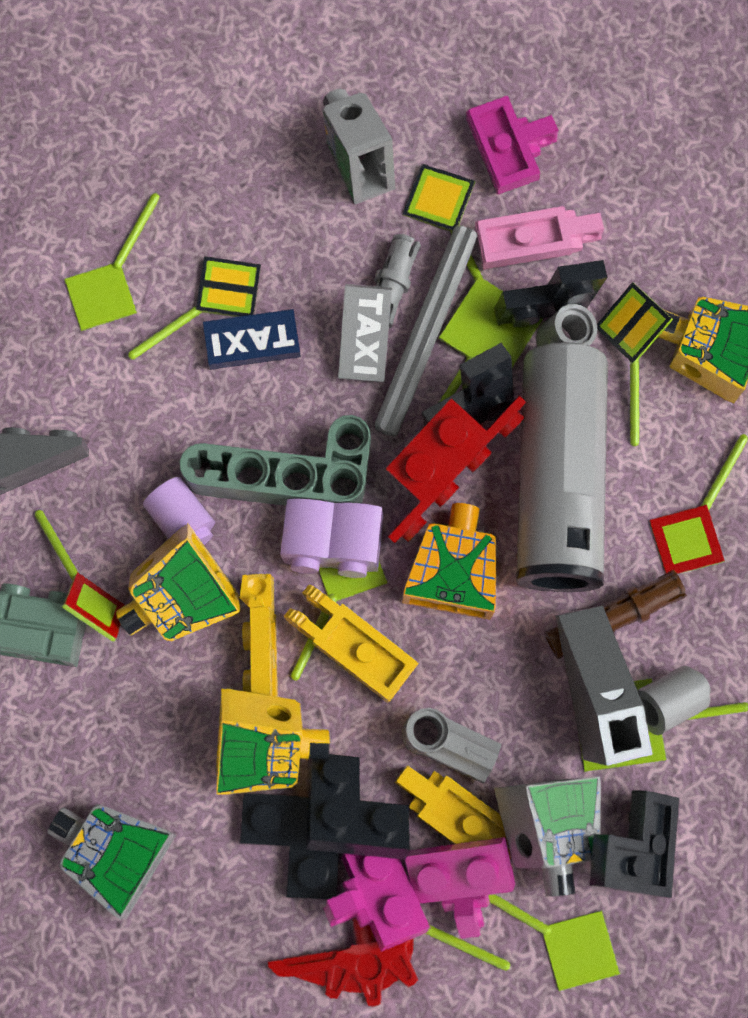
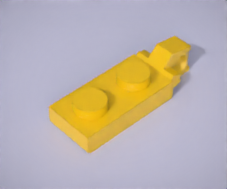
M271 574L242 575L239 598L250 608V622H243L242 641L244 650L250 651L251 669L243 671V691L278 697L274 577Z
M407 765L396 779L395 783L414 797L409 808L418 814L416 817L451 843L459 844L502 837L506 839L501 815L447 775L443 777L436 771H433L427 780ZM507 843V848H508V852H509V857H510V859H511V855H510V851H509V847H508V843Z

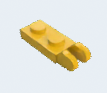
M308 584L302 592L304 597L311 605L331 616V619L321 630L302 612L290 608L284 615L286 621L303 635L313 640L311 644L385 702L389 703L419 663L343 603L339 606L331 598L323 594L322 591Z

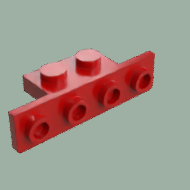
M518 396L487 430L451 398L387 466L386 470L419 500V503L387 536L393 543H396L401 537L409 542L427 523L421 515L429 506L435 502L441 508L459 489V486L454 482L456 477L466 467L473 473L490 456L492 452L486 445L499 432L506 438L525 418L518 412L526 403L522 397Z

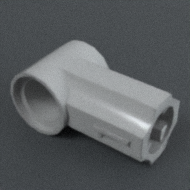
M423 708L413 713L403 724L401 732L404 745L412 753L426 756L482 784L485 783L492 771L502 745L446 718L443 713L433 708ZM417 720H430L436 726L438 736L433 745H423L414 737L413 727Z

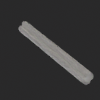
M458 225L452 232L375 421V429L383 434L395 437L400 431L476 243L477 233L470 228Z

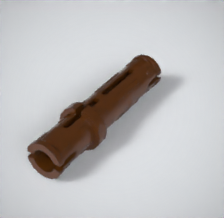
M671 570L637 588L634 585L625 588L623 595L600 606H603L612 630L615 632L636 621L641 624L649 620L650 614L686 598L687 595L680 577L674 570ZM558 627L545 631V638L554 656L558 660L563 658Z

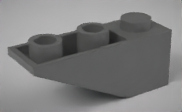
M3 428L2 433H0V495L88 457L89 448L84 439L78 437L77 433L68 430L49 431V436L31 435L30 431L22 428Z
M603 606L556 615L583 760L608 766L653 755L642 701Z

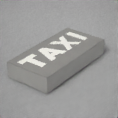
M345 285L338 378L384 382L392 295L391 287Z

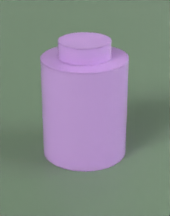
M175 477L164 482L144 500L143 507L168 539L187 523H189L204 545L213 537L210 530L213 528L215 521L181 477Z

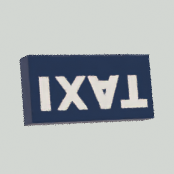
M294 309L203 322L210 370L301 357Z

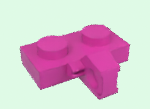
M508 95L466 111V120L497 195L539 180L540 171L534 158L541 155L540 148L557 142L559 131L552 115L530 123L527 117L517 119Z
M505 837L410 850L405 859L410 883L419 903L442 901L444 912L454 911L460 939L480 937V930L485 925L481 908L489 906V895L513 892L515 887V879Z
M343 854L341 859L350 880L343 884L345 893L327 900L326 906L323 907L330 927L353 918H357L360 927L370 924L381 951L423 935L430 929L400 859Z

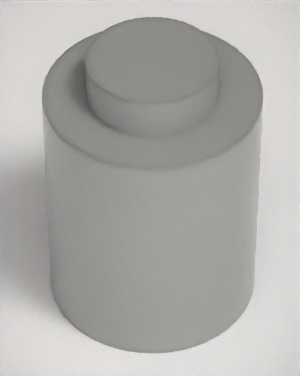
M681 666L637 690L644 707L648 731L654 735H661L704 711L710 704V686L707 679L702 673L688 666Z

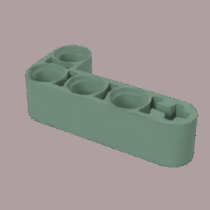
M344 415L337 418L331 424L328 432L325 458L206 443L194 444L183 452L180 459V471L189 489L201 496L286 506L287 499H313L331 503L361 504L365 495L370 456V429L367 423L360 417ZM345 434H353L361 439L362 444L354 450H346L337 444V440ZM203 462H208L211 470H206L204 477H197L195 470H199ZM225 464H228V482H224L222 473H225ZM249 467L257 468L263 473L259 481L254 484H244L237 479L239 473ZM293 473L305 474L310 480L308 485L301 490L289 489L285 486L284 482ZM346 478L353 481L357 488L350 495L340 496L332 491L331 485L338 479Z

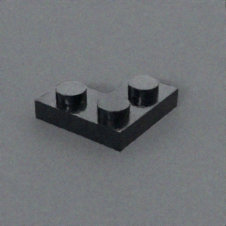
M604 260L559 266L547 285L503 291L494 307L497 324L512 323L513 327L516 328L531 326L542 318L551 317L560 308L568 304H578L587 309L608 278Z
M502 343L460 364L463 390L422 411L424 427L451 398L479 424L487 420H496L514 401L511 355Z
M329 754L328 759H309L306 850L406 859L410 851L409 805L360 800V757Z
M632 790L628 838L608 834H594L589 886L654 897L672 898L679 798L651 791Z
M244 793L240 844L289 847L286 897L323 900L336 897L339 853L306 850L307 797Z

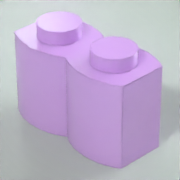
M287 499L280 552L283 562L290 564L292 571L303 574H316L319 572V568L328 567L338 569L339 575L349 578H364L367 576V572H377L384 519L382 507L360 503H331L313 499Z

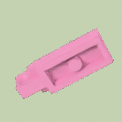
M564 206L479 220L475 222L474 227L477 233L476 239L483 270L572 255V253L582 251V243L601 240L604 231L601 213L576 217L575 210H565Z

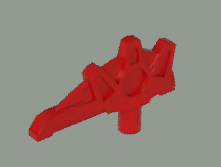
M357 918L352 919L355 942L348 947L333 951L268 960V967L279 977L294 976L326 987L325 995L331 999H338L342 991L364 993L367 1004L371 1007L380 1005L381 991L389 988L398 980H401L407 987L415 985L418 981L411 963L414 938L381 951L370 924L360 927Z

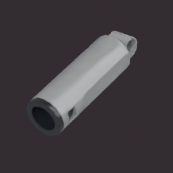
M568 304L560 308L541 324L536 334L537 347L530 350L523 361L522 398L526 403L522 407V415L525 418L521 421L516 582L520 586L538 591L584 592L599 589L604 585L608 361L603 352L589 346L596 338L598 331L597 323L592 313L578 304ZM562 328L568 332L571 339L565 336Z

